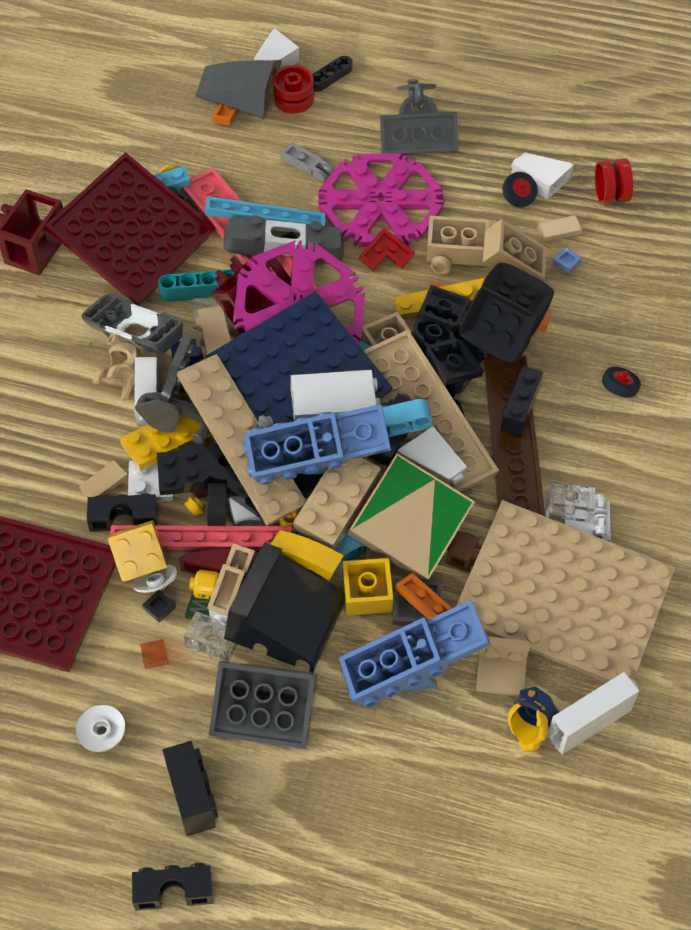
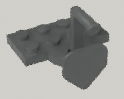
M417 79L407 80L409 85L398 86L397 91H409V97L403 101L398 115H380L382 154L458 151L457 111L437 112L436 104L433 100L423 94V90L435 89L436 84L418 83Z
M184 332L171 362L162 393L151 392L141 395L136 403L135 410L150 427L166 433H172L176 430L180 415L201 422L197 433H194L192 438L197 444H203L209 428L195 405L177 399L178 396H181L184 388L177 377V373L189 366L194 345L191 344L193 335Z

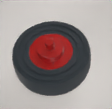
M515 172L506 178L502 191L508 203L521 208L530 205L535 200L538 194V187L535 180L529 174Z
M621 367L607 368L602 377L604 387L620 397L632 398L636 396L641 387L640 379L631 371Z

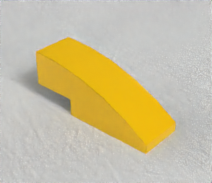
M279 530L271 545L282 549V556L307 571L311 570L329 581L344 556L316 541Z

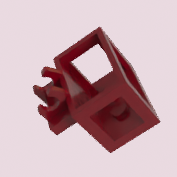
M235 256L231 258L230 261L233 263L229 265L234 274L228 278L218 269L215 272L218 276L214 279L219 287L211 293L232 323L238 274L242 268L246 271H251V268L246 263L243 265ZM278 259L268 260L266 262L267 269L271 271L269 268L272 267L277 276L290 285L291 278ZM252 286L246 288L244 308L247 313L253 314L276 305ZM244 328L237 329L239 333H245Z

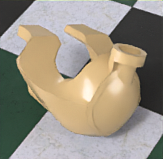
M113 333L107 339V344L111 346L109 355L112 363L107 369L95 372L92 383L95 385L99 384L102 378H107L108 380L114 378L123 379L121 399L128 400L135 383V357H141V352L134 344L121 341Z

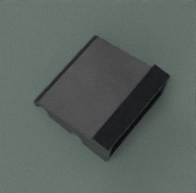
M264 542L229 608L224 639L253 650L255 644H262L267 648V656L293 666L296 665L298 660L306 661L310 665L309 672L314 673L345 605V594L338 588L282 556L281 548Z

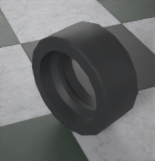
M208 483L207 526H225L226 483Z

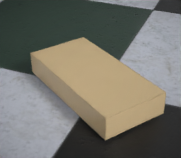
M576 215L538 223L537 227L544 242L582 234V228Z
M113 460L82 483L79 489L87 498L97 495L105 496L128 479V474Z

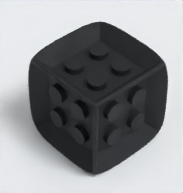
M500 262L489 272L481 288L476 293L464 317L459 334L464 340L491 356L508 363H515L522 356L529 345L531 337L541 324L553 299L554 290L531 274L513 265Z

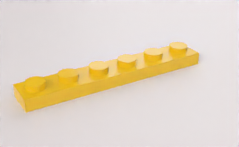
M485 278L439 288L469 298L468 304H470L481 288ZM428 290L394 297L396 310L400 316L404 318L418 315Z

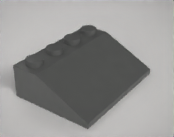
M220 661L218 664L209 735L306 749L318 673Z

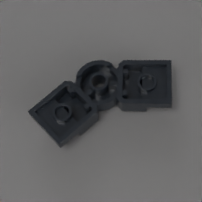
M431 285L420 308L417 320L414 322L411 335L445 385L482 377L484 370L462 340L454 338L470 299Z
M217 443L209 448L202 444L178 446L179 451L157 453L160 495L206 491L208 483H226L228 497L263 520Z

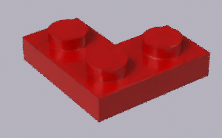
M383 228L359 255L358 260L373 272L386 257L400 269H403L415 255V252L387 229Z

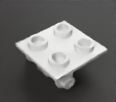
M596 494L593 500L565 499V525L611 541L610 501H607L603 494Z

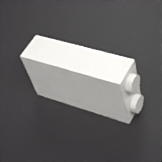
M372 370L291 375L290 388L294 421L302 417H315L324 412L339 414L380 404L379 398H375V392L378 387L377 379L372 376Z
M623 672L554 715L547 736L561 755L632 711L639 693L637 683Z

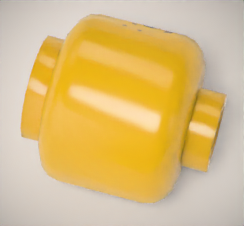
M210 570L197 571L195 577L190 579L189 590L193 591L196 598L210 600L220 573Z

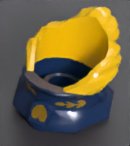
M537 687L520 690L518 700L514 702L508 712V724L512 734L519 740V746L523 752L536 751L540 747L541 741H544L548 735V726L551 724L552 717L559 713L551 697Z

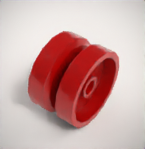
M292 65L280 68L274 74V104L279 110L285 113L297 114L307 111L313 105L314 79L308 69Z
M615 159L613 164L610 160L598 161L595 166L594 180L599 203L611 204L615 199L617 202H629L633 195V174L628 159Z

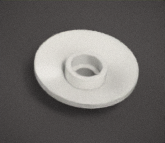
M167 565V568L137 577L133 580V588L141 593H155L157 590L163 591L177 577V569L172 565Z
M97 705L89 708L80 716L76 725V735L84 748L93 752H105L117 746L125 734V721L117 709L108 705ZM100 729H105V730H106V732H105L104 734H102V735H99V734H98V731H99Z

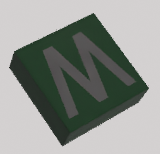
M191 595L185 618L208 623L210 614L207 607L210 600L196 598L194 595Z

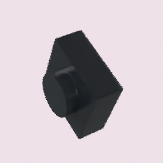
M157 590L142 604V607L160 623L176 608V604L162 591Z

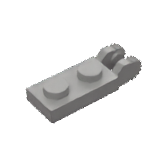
M293 142L280 154V159L309 175H313L316 180L321 182L327 179L325 173L331 175L334 171L333 166L324 161L323 158Z

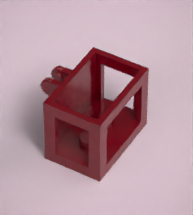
M26 189L14 206L8 204L1 206L3 213H0V250L4 264L39 276L62 244L46 231L45 224L63 209L62 201ZM36 201L53 206L44 220L39 217Z

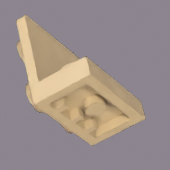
M488 636L491 645L479 650L475 690L477 692L518 697L520 690L524 689L526 662L530 642Z

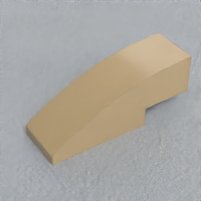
M236 544L232 545L226 564H223L207 609L228 616L229 608L258 553L256 551Z

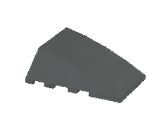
M249 60L205 66L196 97L215 104H225L230 109L237 108L245 114H254L259 119L264 120L268 108L266 94L272 76L280 69L282 61Z

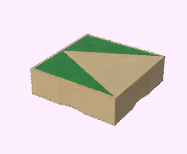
M396 453L346 535L372 551L386 556L407 573H413L420 580L427 581L475 501Z

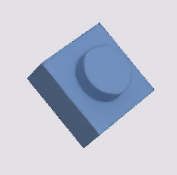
M565 247L553 259V265L570 274L581 263L582 257Z

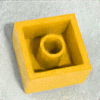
M153 520L109 534L107 539L122 582L167 568L168 562Z
M389 558L342 561L346 616L393 612L394 599Z

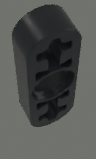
M340 56L312 74L314 91H322L349 74L353 69V60L349 56ZM327 72H334L335 74H334V75H327L326 73H327Z

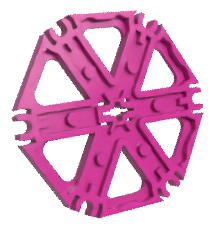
M358 154V157L353 155V162L344 159V164L342 161L338 164L318 192L319 211L325 213V218L332 227L340 229L342 236H345V242L350 238H354L353 245L359 244V247H367L376 237L369 233L381 217L393 231L394 236L404 244L409 246L410 238H414L418 242L419 236L422 239L429 230L430 215L439 216L444 206V200H442L443 189L420 161L416 164V159L414 158L411 162H407V155L402 157V154ZM371 161H389L393 163V167L380 182L367 166V163ZM345 173L352 179L359 190H336L332 186L340 175ZM415 173L420 174L429 185L427 189L401 190ZM430 209L423 221L418 224L413 223L403 210ZM333 210H359V212L350 223L344 224Z
M295 240L251 257L247 261L246 265L251 268V271H246L242 268L238 274L233 323L236 321L240 322L235 325V329L244 328L245 332L298 302L300 298L303 299L316 291L329 308L348 300L354 303L353 326L346 328V330L357 343L361 340L365 292L359 293L364 288L363 286L359 288L354 287L353 283L359 279L358 276H355L356 273L317 243L315 245V252L312 251L314 248L313 242L309 243L308 249H304L301 240L296 248ZM284 254H289L293 257L290 285L267 269L266 262ZM322 259L339 271L340 279L313 290L315 261ZM252 286L276 305L253 314L247 313L244 308L246 288Z

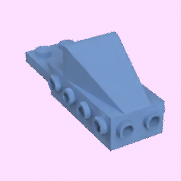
M381 404L339 414L324 412L311 418L302 417L289 423H276L268 428H255L250 432L244 433L245 442H243L244 452L249 458V464H247L249 476L257 483H261V485L271 484L274 482V479L282 477L284 480L297 477V474H324L327 468H340L342 464L347 463V460L391 451Z
M469 600L429 620L425 617L416 620L407 626L339 657L342 666L341 673L347 681L351 700L363 708H370L377 705L378 701L384 698L395 697L400 692L437 687L434 677L442 675L445 670L449 669V664L491 644L476 606L472 600Z

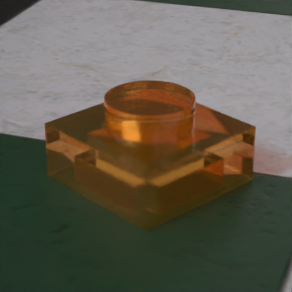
M164 639L140 644L145 669L168 664Z

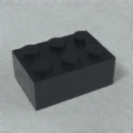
M192 740L162 749L186 836L215 828L214 819L218 818L217 807L213 793H211L206 770H204L200 749H194Z

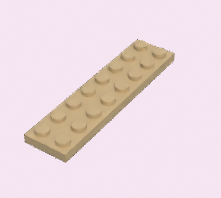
M213 355L178 371L177 377L266 526L302 509L306 500L293 479L284 480L282 477L274 479V482L271 484L261 485V483H257L249 476L247 469L249 458L243 448V442H245L244 433L257 428V419L218 355Z

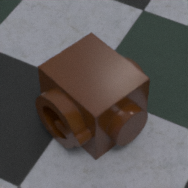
M457 531L455 538H453L447 548L446 564L468 572L470 565L474 566L481 550V546H478L479 538L470 533Z

